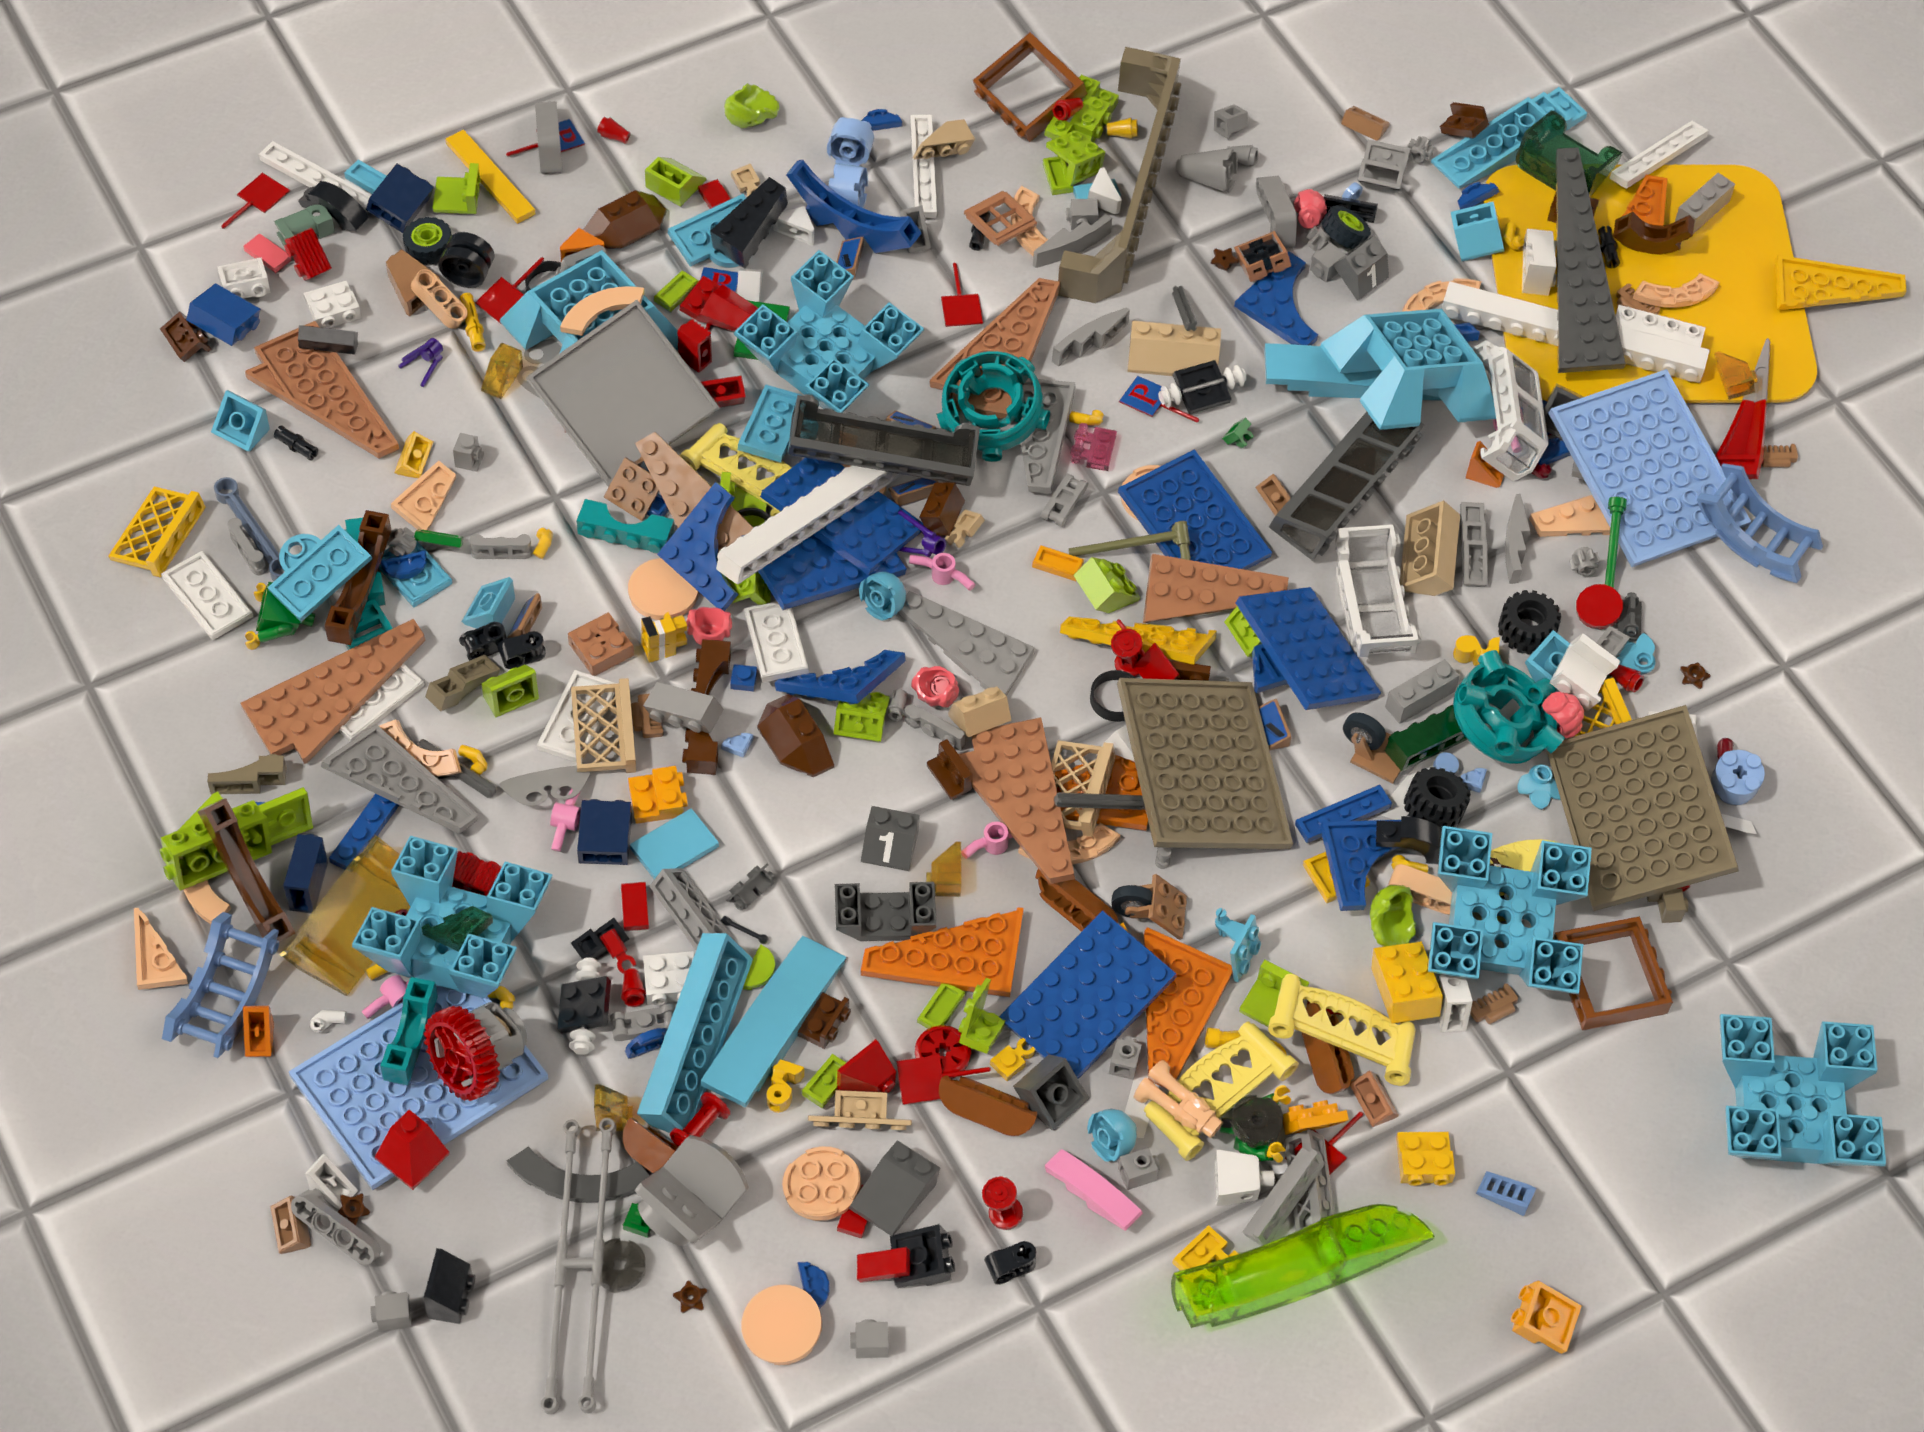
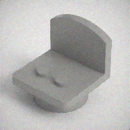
M690 1135L666 1164L644 1179L637 1186L635 1192L642 1198L638 1204V1210L645 1223L663 1239L676 1245H687L689 1242L695 1243L716 1227L747 1191L749 1186L742 1170L725 1150L707 1139Z

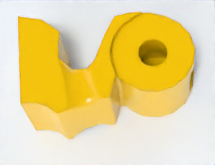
M1461 636L1456 640L1453 657L1460 663L1472 661L1473 665L1477 666L1479 665L1478 658L1482 654L1491 650H1497L1499 653L1500 637L1490 639L1487 649H1482L1475 636Z
M782 1059L773 1066L772 1086L768 1088L766 1094L767 1105L771 1111L780 1113L787 1110L792 1102V1088L786 1082L793 1084L801 1082L804 1078L803 1066Z

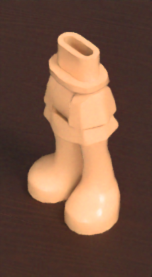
M1164 1060L1158 1062L1150 1070L1149 1078L1161 1084L1181 1099L1180 1104L1161 1091L1148 1078H1144L1136 1089L1134 1099L1138 1102L1145 1103L1148 1100L1156 1102L1173 1115L1174 1120L1181 1122L1183 1126L1197 1130L1199 1134L1204 1133L1212 1138L1223 1124V1121L1216 1117V1112L1211 1110L1204 1098H1199L1196 1092L1189 1091L1170 1074V1065Z

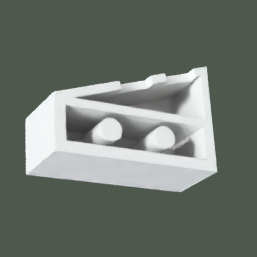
M1526 230L1523 245L1522 293L1548 296L1550 288L1555 286L1556 241H1554L1553 231Z

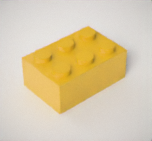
M1422 941L1373 948L1371 970L1391 1023L1440 1017L1443 995L1435 974L1428 972L1429 959Z

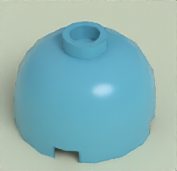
M877 572L861 582L859 596L861 602L865 600L868 606L865 609L870 615L879 620H886L895 616L903 608L906 601V590L903 583L894 574Z
M1112 1108L1105 1109L1091 1115L1088 1120V1134L1092 1133L1094 1138L1091 1145L1097 1155L1104 1161H1116L1120 1156L1130 1154L1136 1145V1125L1123 1111Z

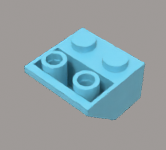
M1494 202L1451 212L1461 261L1504 251Z

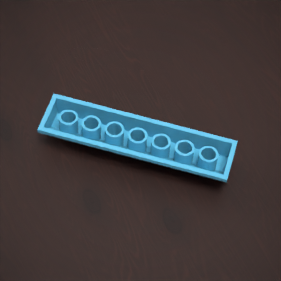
M702 933L645 1093L639 1105L637 1114L650 1126L668 1133L674 1128L683 1130L700 1110L702 1104L700 1098L707 1090V1088L701 1086V1079L722 1048L753 960L727 933Z

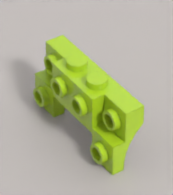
M1081 74L1079 79L1084 82L1087 95L1082 98L1084 100L1083 108L1074 114L1070 122L1058 120L1054 116L1045 129L1044 136L1055 139L1076 130L1094 142L1096 138H1100L1104 125L1110 122L1112 113L1118 105L1119 95L1100 88V81Z

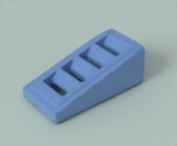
M1486 1171L1476 1194L1524 1216L1536 1188L1529 1184ZM1490 1181L1495 1183L1492 1191L1486 1190ZM1499 1186L1504 1187L1502 1194L1497 1193ZM1509 1190L1514 1192L1512 1198L1507 1196ZM1518 1195L1523 1196L1522 1201L1517 1200Z

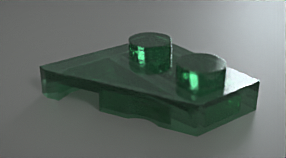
M471 906L457 914L443 917L444 922L433 927H430L429 924L424 925L422 933L424 936L459 952L467 935L479 936L493 923V918L491 914Z

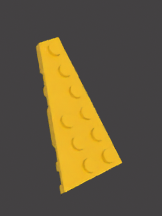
M1777 255L1775 259L1777 310L1904 297L1906 293V279L1903 274Z
M1070 616L1060 626V633L1067 635L1069 638H1082L1090 640L1093 644L1103 643L1111 645L1113 635L1121 630L1116 621L1100 624L1098 619ZM1134 623V627L1125 626L1137 631L1141 635L1142 649L1145 653L1153 643H1156L1167 659L1193 665L1216 640L1217 634L1216 630H1209L1208 634L1195 633V628L1174 631V628L1171 626Z

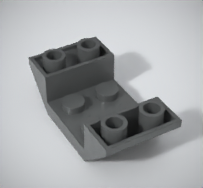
M909 882V892L860 893V883L835 884L836 930L861 942L904 941L910 939V936L926 933L936 928L934 882Z

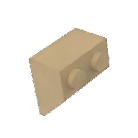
M997 686L987 688L981 693L966 696L962 700L954 702L948 712L951 720L964 731L967 737L1012 721L1007 696Z

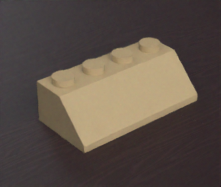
M1132 321L1128 372L1173 376L1174 371L1216 360L1218 365L1221 329L1196 326L1197 329L1195 331H1187L1184 325Z
M1444 500L1406 515L1400 585L1404 586L1405 592L1436 596L1454 588L1460 514Z

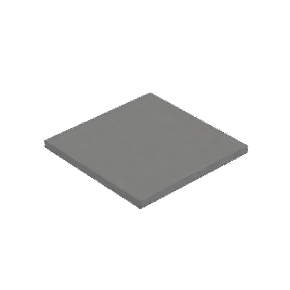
M638 300L632 302L526 377V380L608 487L625 457L633 462L640 459L641 454L635 444L637 441L656 432L670 445L720 408Z

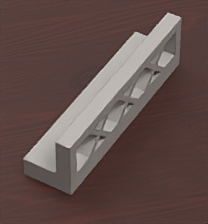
M682 868L661 870L651 883L650 888L695 950H697L702 933H727L735 941Z
M1308 1129L1284 1139L1287 1166L1296 1157L1293 1144L1302 1141V1148L1309 1152L1311 1149H1314L1320 1154L1325 1163L1308 1187L1309 1196L1305 1203H1301L1300 1199L1293 1209L1296 1235L1303 1237L1316 1231L1331 1235L1337 1232L1325 1139L1323 1135ZM1310 1212L1313 1224L1304 1227L1303 1220L1307 1213Z
M1304 1148L1300 1149L1242 1231L1245 1236L1264 1248L1268 1246L1325 1165L1317 1151L1311 1149L1309 1152Z

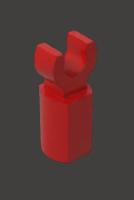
M611 929L600 937L613 959L617 958V968L622 974L625 971L622 967L625 961H630L634 967L637 966L635 959L626 954L628 950L615 929Z

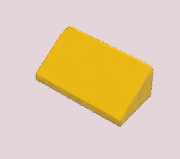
M413 431L405 441L394 473L419 479L423 473L434 441Z

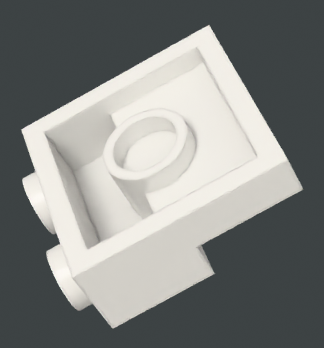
M261 257L217 266L222 287L242 299L262 297L265 294L271 293Z
M347 281L304 293V298L313 320L317 322L320 328L329 329L361 318L358 302L353 291L350 290Z
M693 951L643 956L647 1005L661 1006L666 1003L678 1002L694 958Z

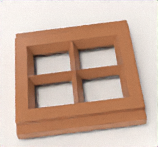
M1004 191L964 211L966 218L997 246L1037 225V222L1034 220L1035 218ZM1005 203L1011 210L1001 215L994 208ZM989 211L996 218L985 223L979 216ZM1015 213L1022 220L1011 225L1005 218ZM1000 221L1007 228L996 233L990 226Z

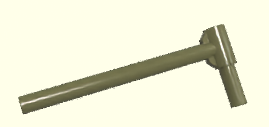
M1187 521L1174 523L1171 528L1172 531L1069 548V554L1082 556L1173 540L1180 547L1181 559L1191 560Z

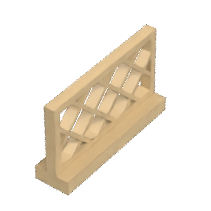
M629 678L619 679L618 684L571 687L577 772L626 769V773H636ZM604 692H615V697L609 703L600 696ZM576 694H588L592 698L586 704H583L577 700ZM595 701L604 706L598 714L589 708ZM608 710L617 715L611 723L602 718ZM584 712L593 717L586 725L578 720ZM597 721L606 726L600 734L591 729ZM610 730L619 736L613 743L603 738ZM586 732L595 738L588 745L580 740ZM599 741L608 747L601 755L592 749ZM611 751H614L620 756V761L610 762L605 757ZM587 753L596 758L593 763H581V759Z
M1058 740L1051 762L1056 788L1059 787L1062 793H1078L1083 791V793L1105 794L1116 758L1114 744L1104 742L1103 747ZM1062 749L1072 750L1075 753L1065 760L1061 756ZM1089 753L1098 754L1097 759L1089 763L1083 758V756ZM1079 759L1084 766L1072 771L1068 765ZM1065 768L1069 774L1058 780L1055 772ZM1088 771L1091 774V778L1081 783L1077 776ZM1073 779L1078 786L1066 791L1063 784ZM1066 808L1061 811L1064 828L1081 830L1083 836L1093 837L1101 808ZM1074 811H1077L1080 815L1078 822L1069 821L1065 816Z

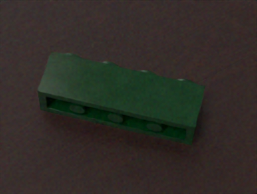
M1450 705L1443 712L1433 713L1420 723L1414 722L1407 729L1392 733L1388 738L1384 751L1401 771H1404L1468 739L1457 723L1454 706Z

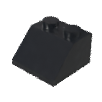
M436 1248L424 1294L428 1319L460 1324L462 1315H467L469 1308L467 1295L469 1290L473 1291L476 1276L472 1274L469 1263L440 1248Z

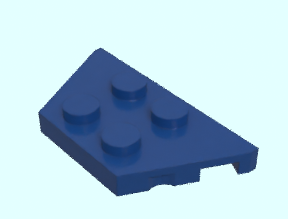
M1262 644L1254 646L1252 651L1254 691L1259 693L1288 684Z

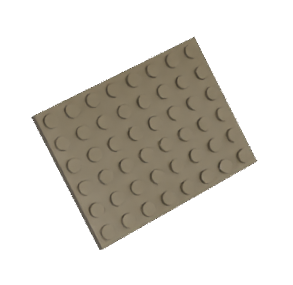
M1119 678L1117 687L1154 847L1290 849L1292 847L1293 841L1252 682Z
M1686 705L1564 739L1554 752L1550 754L1547 751L1573 843L1577 846L1592 848L1588 895L1593 912L1739 871Z

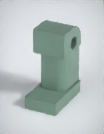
M312 205L304 210L274 221L279 232H276L283 246L286 245L285 239L309 228H313L315 234L320 239L335 233L333 219L322 205ZM316 212L320 213L319 216H313Z

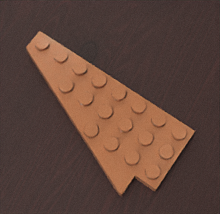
M316 321L304 325L311 327H319ZM299 328L254 347L255 354L262 364L245 371L248 380L377 458L399 450L398 442L336 352L299 348Z

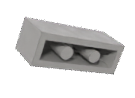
M1717 173L1679 207L1675 222L1690 215L1695 220L1694 234L1730 201L1735 183Z
M1444 659L1389 691L1385 708L1400 724L1455 692L1460 675Z
M656 682L643 705L649 712V717L659 723L662 721L669 722L678 728L681 726L688 727L697 733L700 731L711 733L724 710L714 696Z

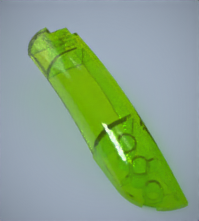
M1373 1204L1322 1217L1320 1221L1299 1231L1244 1253L1174 1272L1171 1279L1174 1305L1177 1312L1183 1311L1191 1328L1209 1323L1212 1327H1216L1291 1304L1340 1285L1434 1240L1435 1235L1414 1214L1409 1216L1398 1211L1396 1206Z

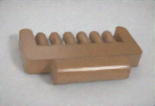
M1626 284L1617 291L1618 305L1656 315L1659 314V307L1650 306L1633 299L1635 289H1631V284Z
M1791 444L1790 448L1788 445H1785L1784 448L1780 445L1779 450L1777 445H1774L1773 448L1769 445L1768 451L1767 446L1764 445L1762 467H1790L1791 462H1797L1798 459L1796 445Z
M650 694L638 695V702L631 704L634 731H642L643 738L662 737V722L652 721L653 719L649 717V712L643 706Z
M1505 983L1503 989L1498 988V992L1494 990L1493 995L1488 993L1482 999L1478 998L1477 1002L1473 1001L1470 1015L1475 1022L1485 1019L1488 1024H1492L1515 1012L1514 1004L1517 1003L1518 996L1509 984Z

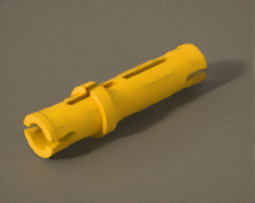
M464 293L460 295L459 301L467 309V316L465 318L467 326L465 328L466 335L470 338L472 350L480 352L486 346L483 338L484 329L482 324L479 323L473 295L471 293Z

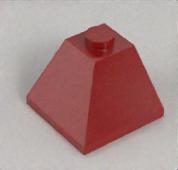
M876 1039L837 1070V1090L889 1093L896 1083V1070Z
M409 1109L390 1127L375 1155V1159L409 1188L414 1190L450 1152L430 1126Z

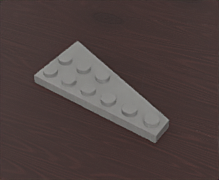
M1030 378L1022 385L1025 403L1028 396L1034 398V386ZM1038 379L1043 394V409L1050 410L1049 423L1045 430L1036 428L1020 444L1029 492L1052 493L1076 386L1075 382Z
M908 591L906 594L905 604L898 612L913 627L925 633L930 642L934 645L937 644L943 649V653L965 673L977 679L982 688L987 689L997 686L1006 696L1034 653L1033 646L911 591Z
M377 724L321 762L322 768L458 834L477 822L478 815Z

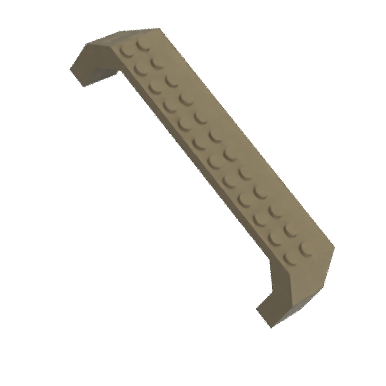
M1125 47L1120 64L1118 91L1147 97L1157 109L1123 230L1096 256L1064 250L1058 274L1061 288L1057 296L1097 303L1120 293L1123 284H1128L1130 276L1128 269L1133 267L1135 254L1132 253L1137 251L1139 245V238L1137 237L1142 235L1144 222L1141 221L1147 218L1149 206L1146 205L1151 203L1153 190L1151 189L1155 188L1158 176L1155 173L1160 172L1162 159L1159 158L1164 156L1166 150L1164 142L1168 141L1171 128H1168V126H1173L1175 118L1173 111L1177 110L1180 98L1176 97V95L1179 96L1181 90V83L1178 82L1181 58Z

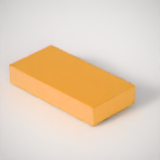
M1040 545L1032 567L1076 581L1073 575L1083 566L1084 559Z

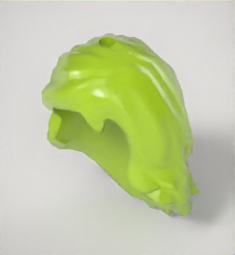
M749 83L744 85L741 90H737L727 97L724 104L725 116L731 124L740 128L759 125L766 118L775 119L780 108L779 102L775 100L774 95H770L769 91H764L757 85H750Z
M1404 885L1386 886L1372 900L1369 913L1371 929L1374 932L1373 936L1376 942L1382 945V947L1410 943L1411 939L1415 936L1416 922L1413 919V896L1410 887H1405Z

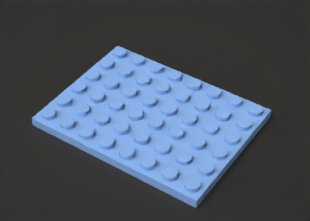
M1667 369L1550 409L1548 413L1609 526H1611L1612 516L1608 509L1609 498L1623 497L1627 499V508L1624 514L1621 515L1618 543L1631 567L1718 537L1715 533L1716 527L1711 521L1707 522L1697 498L1701 493L1714 495L1726 478ZM1732 489L1723 498L1727 511L1730 510L1738 499ZM1744 507L1734 518V521L1740 528L1746 527L1751 523Z
M436 985L438 998L432 1015L451 1006H461L462 1009L466 1008L468 1011H471L492 1001L488 996L481 998ZM403 1002L293 1068L289 1071V1076L367 1184L374 1190L395 1176L375 1159V1155L390 1127L409 1109L427 1123L445 1145L548 1080V1074L526 1045L522 1055L512 1059V1064L499 1070V1082L496 1083V1088L489 1092V1094L472 1101H464L461 1097L457 1098L455 1093L449 1092V1087L443 1086V1080L438 1079V1073L436 1070H433L434 1066L429 1061L430 1055L426 1052L428 1046L424 1044V1041L427 1039L426 1037H424L409 1085L384 1081L380 1065L387 1045L393 1042L398 1031Z

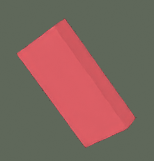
M260 233L243 246L245 252L255 259L261 257L263 265L275 273L292 261L287 252Z

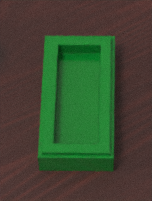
M423 529L416 530L414 538L417 541L459 548L463 545L464 539L463 536Z

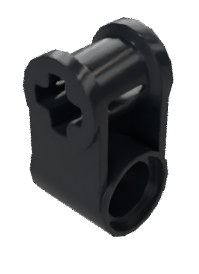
M490 622L485 626L465 632L460 636L459 642L465 647L467 658L470 661L483 655L490 656L499 652L497 648L499 642L507 637L505 628L501 623Z
M530 631L513 638H506L499 642L497 647L506 669L518 668L526 664L538 662L546 655L543 636L536 631Z
M1022 1241L988 1254L984 1261L994 1283L997 1285L1004 1284L1013 1278L1033 1271L1036 1266L1035 1246L1030 1242Z

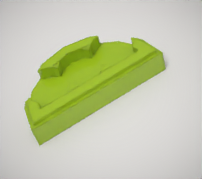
M760 944L752 960L743 986L744 990H752V988L762 985L765 986L775 972L774 956L762 944Z

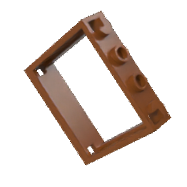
M1031 32L972 80L976 88L975 94L981 100L984 98L994 113L998 111L1001 114L1000 117L1006 125L1011 124L1014 127L1015 133L1020 138L1024 137L1029 142L1047 128L1054 117L1053 106L1056 102L1025 126L988 90L1029 54L1033 53L1070 88L1058 100L1077 97L1082 99L1087 95L1084 82Z
M1640 916L1555 932L1553 940L1583 945L1630 936L1655 1000L1595 1012L1581 976L1579 994L1569 993L1582 1031L1668 1014L1673 1004L1671 998L1672 991L1666 986L1664 970L1661 967L1659 968L1656 949L1649 942L1648 929L1644 928Z

